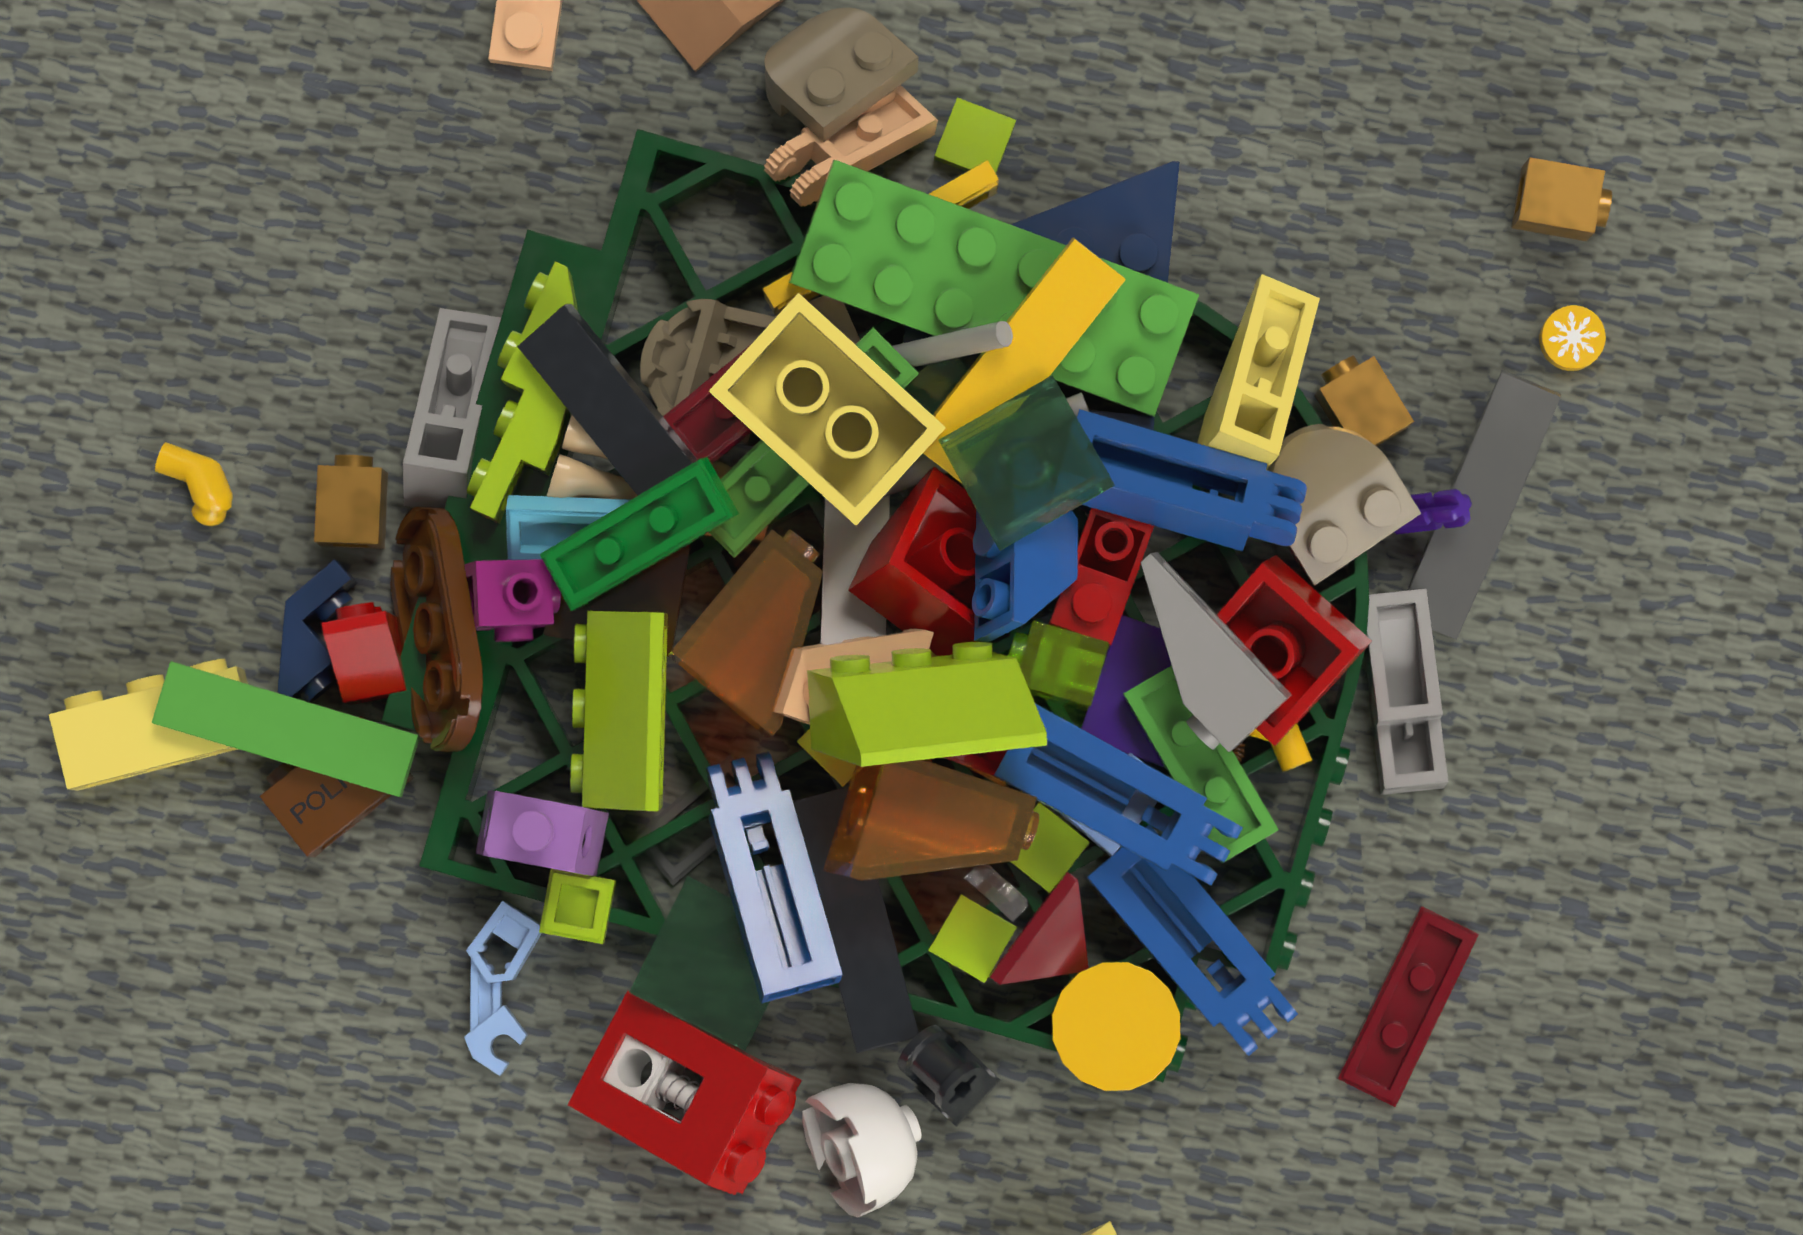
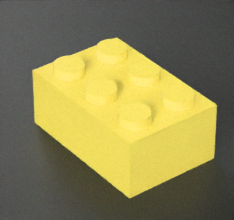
M799 293L709 390L715 398L856 526L946 428Z

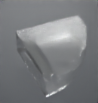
M979 862L965 877L970 884L1011 922H1014L1028 907V900L986 862Z

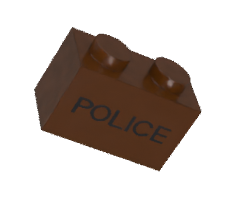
M282 763L266 777L271 787L259 797L307 857L315 858L392 795ZM410 772L406 784L414 779Z

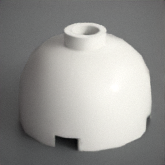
M847 1083L829 1088L809 1097L805 1101L813 1106L802 1111L806 1142L818 1170H820L826 1160L830 1170L837 1178L841 1189L830 1194L843 1210L851 1216L861 1217L889 1203L904 1190L914 1176L917 1163L916 1142L921 1140V1129L918 1120L907 1105L900 1107L888 1093L875 1086Z

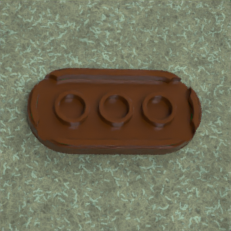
M415 507L406 514L400 523L395 540H397L396 544L404 545L402 560H393V567H391V592L395 616L397 617L401 650L404 647L418 597H426V602L421 603L417 608L413 628L416 648L419 653L426 654V671L423 681L424 700L411 687V713L417 734L424 743H432L430 745L432 750L458 752L469 744L475 733L483 694L482 663L457 526L453 517L446 509L441 507Z

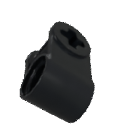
M937 1025L927 1027L919 1032L904 1048L897 1063L899 1069L917 1084L915 1086L916 1089L956 1127L1001 1081L960 1040L956 1042Z

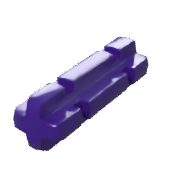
M1457 489L1438 491L1434 496H1432L1431 492L1411 494L1421 514L1396 530L1395 533L1397 535L1438 530L1442 525H1444L1445 529L1462 527L1471 519L1469 511L1472 506L1469 495L1461 494Z

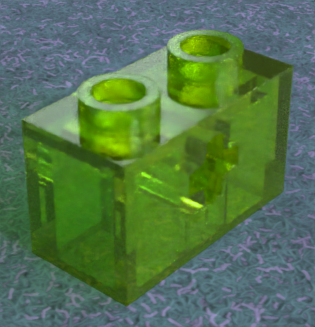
M1033 621L1028 635L1020 632L1015 633L1008 656L1017 658L1032 696L1086 712L1091 707L1109 642Z

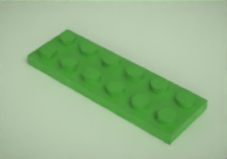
M833 160L788 283L924 333L937 336L994 322H1006L1066 245L854 166ZM1102 259L1125 277L1126 280L1048 378L1155 417L1199 294Z

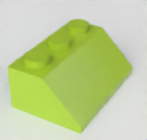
M588 611L587 624L575 625L574 662L586 663L585 689H574L572 726L573 728H584V754H572L570 788L571 793H582V807L635 811H659L663 807L667 613Z
M989 642L952 645L953 655L937 657L931 656L930 649H899L891 652L892 661L870 664V656L867 655L835 656L830 658V668L807 670L811 749L860 767L1046 746L1047 732L1017 658L992 652V643Z

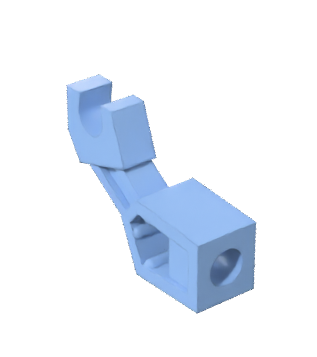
M507 901L500 903L466 950L471 957L470 1032L464 1036L472 1058L499 1076L504 1073L509 1062L498 1058L494 1054L492 1045L495 1038L505 1034L521 1045L528 1036L506 1005L502 1006V981L516 979L542 934L539 932V922ZM493 934L518 949L512 962L505 964V974L495 975L494 966L489 964L482 952L488 949L486 943Z

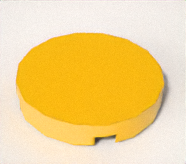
M1102 962L1079 972L1061 991L1052 1012V1041L1062 1063L1080 1081L1104 1091L1132 1090L1153 1081L1171 1063L1180 1040V1012L1170 989L1151 971L1128 962Z

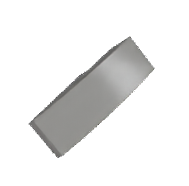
M1427 589L1369 595L1367 637L1372 642L1365 649L1380 795L1444 788L1449 781L1440 719L1443 711Z

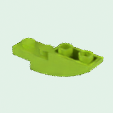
M558 262L554 263L549 276L541 272L536 276L524 304L525 308L532 311L522 334L516 331L510 333L500 353L497 366L505 369L501 380L507 387L522 393L519 403L508 400L503 408L494 430V435L502 438L491 462L483 458L480 460L466 492L475 497L470 508L475 513L496 523H500L506 510L508 495H513L526 466L550 476L562 446L571 415L570 411L517 347L563 305L572 304L578 311L572 275L566 266Z

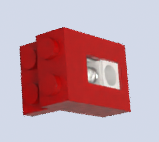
M627 990L567 1105L702 1183L736 1195L737 1192L743 1194L748 1183L752 1182L761 1172L766 1160L765 1150L777 1127L783 1124L791 1115L796 1103L795 1093L802 1080L779 1067L755 1058L656 1002ZM652 1061L651 1075L641 1085L642 1070L648 1062ZM685 1067L704 1077L701 1085L697 1081L690 1082L688 1076L682 1075ZM673 1102L675 1109L683 1108L685 1114L683 1119L681 1120L663 1110L666 1103Z

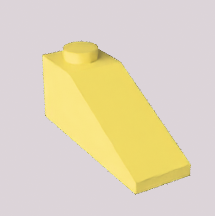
M1263 274L1260 275L1206 410L1198 444L1267 463L1266 470L1276 460L1281 450L1320 298Z

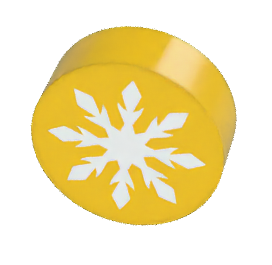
M1577 305L1565 306L1552 313L1544 322L1539 337L1540 348L1545 358L1555 367L1566 371L1581 370L1592 364L1602 353L1606 341L1605 329L1600 318L1588 308Z

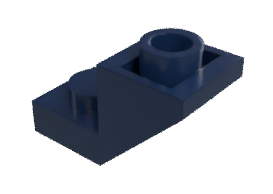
M335 559L285 601L278 693L296 699L302 697L309 703L318 699L337 681L336 677L332 674L334 669L326 643L310 626V623L317 617L322 622H328L337 616L335 609L349 606L353 601L348 591L357 584V581L346 568Z

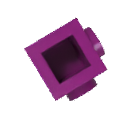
M542 559L474 561L464 564L476 631L494 630L495 642L533 640V629L554 624L553 613H557L559 610L561 592Z

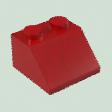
M936 467L931 468L872 540L848 589L850 593L902 631L923 629L933 632L929 649L937 656L953 655L952 645L976 642L974 641L975 614L972 609V598L975 591L976 553L973 549V537L976 530V497Z
M1277 555L1264 561L1217 614L1228 628L1291 693V696L1256 728L1274 746L1323 697L1372 642L1371 639Z

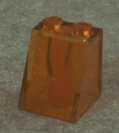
M774 530L770 531L668 655L669 658L766 738L773 736L782 725L784 715L776 713L774 710L794 650L803 647L823 571L813 564L819 553L791 530L783 538Z
M924 760L864 767L856 765L823 871L857 880H870L1017 861L1021 849L1028 850L1038 829L1039 813L1033 811L1037 797Z

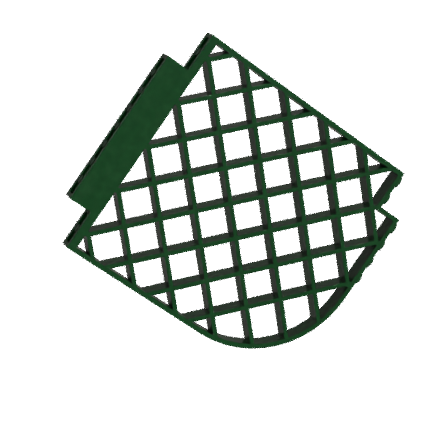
M637 129L601 250L527 229L476 401V405H482L470 480L480 460L483 458L491 462L502 438L495 436L494 430L508 400L519 403L522 393L507 387L503 383L501 378L505 369L497 366V362L510 333L516 331L522 334L532 311L525 308L524 304L539 272L549 276L555 262L568 268L572 275L578 313L617 361H620L644 348L651 330L658 321H668L678 312L688 307L686 302L617 340L606 344L643 217L651 219L694 298L688 301L712 299L725 304L795 265L805 237L781 194L790 196L792 185L800 175L795 174L791 177L788 176L785 180L783 179L780 182L777 180L775 182L764 171L765 167L762 164ZM661 159L696 169L651 193ZM724 178L759 187L791 245L716 286L705 290L663 212ZM1197 300L1190 322L1196 324L1231 348L1239 327L1206 304ZM886 319L858 334L861 340L874 328L887 341L903 332L905 325ZM1297 386L1290 412L1300 428L1323 424L1304 393ZM1211 397L1165 422H1162L1156 411L1153 431L1173 436L1204 419ZM1136 410L1138 415L1150 416L1148 414ZM561 446L550 476L526 466L513 495L547 496L559 455L572 458L574 452L562 449ZM616 468L608 471L609 473L621 476ZM809 484L768 525L766 532L811 509L824 533L825 506L823 501L825 497ZM1192 485V489L1201 491L1199 486ZM467 494V498L448 496L445 509L451 514L457 526L464 564L474 561L508 560L506 510L500 523H496L475 513L470 508L475 497ZM1065 500L1078 519V536L1081 537L1088 517L1084 511H1080ZM703 535L700 537V540L704 547L689 555L686 576L713 562L758 643L757 646L673 692L670 691L666 683L665 714H668L711 792L706 767L712 765L679 706L765 659L769 663L779 684H781L786 668L777 653L820 630L822 610L769 639L724 557L729 552L713 536ZM1189 536L1161 551L1159 554L1170 564L1207 544L1209 541ZM1209 542L1237 592L1249 578L1233 548ZM1367 551L1349 562L1350 576L1319 594L1330 603L1350 592V622L1367 636L1370 599ZM1141 564L1134 583L1145 578ZM1129 595L1122 615L1146 623L1131 595ZM418 597L401 653V663L407 690L389 694L382 721L413 731H416L411 713V687L424 700L423 681L426 671V654H421L417 650L413 628L417 608L421 603L426 602V597ZM1052 611L1023 628L1019 626L1007 632V637L992 644V652L1005 655L1015 649L1048 711L1073 724L1028 641L1050 630L1048 624L1053 613ZM886 619V635L895 634ZM494 630L476 631L483 673L480 716L475 733L469 744L463 750L453 751L419 866L545 903L547 887L520 880L509 860L488 857L496 872L455 861L454 857L466 818L479 838L487 794L473 802L471 799L510 667L515 669L560 754L493 791L519 795L567 768L571 772L572 754H584V741L573 746L529 665V662L564 644L569 639L543 634L517 649L518 641L495 642ZM1364 651L1341 676L1330 718L1326 716L1319 702L1305 715L1311 725L1301 731L1305 743L1317 737L1323 738L1324 741L1287 871H1283L1265 838L1251 846L1268 878L1218 905L1226 916H1229L1276 889L1281 890L1262 955L1263 960L1274 973H1276L1277 968L1288 970L1298 934L1288 931L1294 906L1305 909L1315 878V872L1307 870L1305 867L1312 844L1323 847L1329 830L1333 810L1323 808L1329 783L1340 786L1347 767L1350 749L1342 747L1340 744L1356 692ZM801 722L807 732L810 729V725ZM1270 748L1241 764L1248 776L1277 760L1273 748ZM801 749L774 764L778 779L814 760V758L804 749ZM949 760L964 789L935 804L932 808L929 823L971 800L1000 852L1008 842V838L983 794L998 786V784L985 777L976 782L969 768ZM759 773L751 777L752 782L761 779ZM831 776V778H832L834 784L836 785L837 789H841V788H845V787L850 786L849 783H847L844 787H842V786ZM713 798L629 845L626 843L608 809L591 808L609 813L605 836L614 853L600 860L597 877H601L622 865L650 916L647 917L611 906L609 922L749 962L744 944L722 938L739 928L736 915L703 933L671 924L635 859L651 848L707 819L710 816L711 809L716 808ZM857 799L858 806H859L860 813H861V817H862V821H863V817H864V813H865V812H864V810L862 809V807H861V805H860V803H859V801H858V799ZM1167 806L1158 810L1169 817L1174 813V810ZM1144 821L1139 823L1144 828L1149 825ZM864 827L871 855L875 856L921 940L919 943L898 954L901 967L928 953L956 1006L908 992L912 1010L1057 1052L1052 1041V1034L1032 1029L1028 1026L1053 1012L1060 993L1009 1021L974 1012L947 961L928 951L939 931L933 935L931 934L884 849L904 836L888 832L877 836L874 829ZM744 830L755 871L762 870L766 864L760 853L752 855L746 831ZM1094 845L1082 852L1067 872L1072 873L1107 853L1099 846ZM1002 856L1018 888L987 904L984 908L994 914H998L1026 899L1030 909L1035 914L1043 903L1038 894V891L1043 888L1035 881L1030 880L1025 873ZM1143 946L1116 962H1128L1138 966L1153 958V956ZM1204 947L1203 950L1191 958L1196 966L1199 959L1212 963L1220 959L1224 966L1237 970L1222 951L1209 947ZM1078 973L1067 974L1071 981ZM838 983L833 984V985H829V986H833V987L839 988V984H838ZM1174 984L1172 996L1179 1009L1181 1023L1184 1009L1196 1011V1008L1179 987ZM1180 1033V1040L1171 1063L1154 1080L1163 1083L1167 1070L1178 1073L1185 1053L1188 1035Z

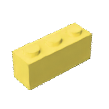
M217 659L190 666L248 684L245 670L237 666L227 668L225 659ZM163 674L126 683L128 694L103 700L101 690L64 699L66 710L49 714L66 787L69 790L79 791L238 749L153 724L152 719L164 684Z

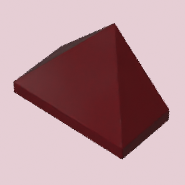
M1068 872L1064 874L990 973L989 977L1002 985L1078 973L1089 968L1077 878Z

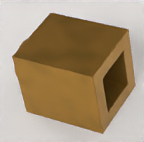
M1529 157L1521 169L1511 228L1587 241L1595 233L1596 226H1606L1609 217L1612 190L1602 188L1605 170Z
M1352 355L1321 374L1326 385L1321 387L1314 396L1333 427L1353 430L1377 447L1407 429L1414 422L1375 356L1359 365L1355 356Z
M335 455L334 466L318 465L314 542L322 547L385 549L388 472L382 467H373V457Z

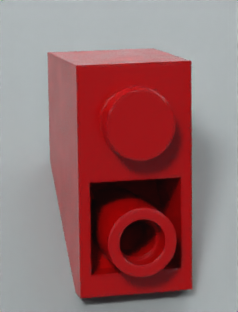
M1091 507L1078 542L1077 580L1059 594L1048 628L1109 649L1154 525Z
M367 602L335 609L337 620L321 623L323 636L343 703L354 705L389 697L390 693L407 690L401 663L402 650L396 616L387 611H382L381 606L375 607L374 602Z

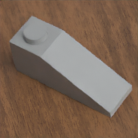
M444 308L439 309L403 460L404 506L441 507L445 509L448 496L467 498L466 492L470 482L482 405H477L476 401L501 317Z
M1158 552L1150 553L1141 562L1183 704L1193 714L1186 722L1209 748L1214 750L1221 744L1230 752L1291 696V693Z

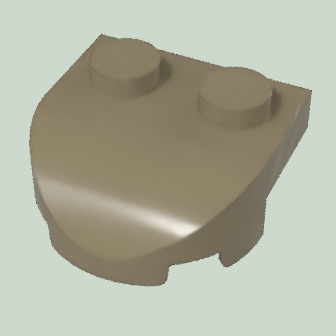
M856 8L832 9L805 21L782 37L767 51L764 59L767 98L772 108L780 117L790 111L818 138L825 142L918 72L919 57L871 14Z
M697 299L686 302L688 307L678 312L670 320L658 321L645 342L641 356L640 375L642 383L649 388L659 413L664 416L752 344L776 317L729 307L717 300ZM752 431L739 443L754 447L761 439Z
M1323 424L1301 428L1283 439L1279 456L1268 469V471L1301 480L1307 486L1305 500L1300 504L1302 506L1300 521L1295 524L1297 527L1295 542L1287 547L1306 578L1313 585L1318 584L1421 514L1386 455L1374 444L1353 430L1341 427H1328Z

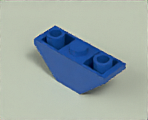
M1014 440L987 455L977 467L974 476L976 530L973 537V549L976 556L975 591L972 598V609L975 614L974 641L990 642L1025 624L1077 580L1078 519L1064 499L1054 497L1056 486L1028 445L1018 440Z

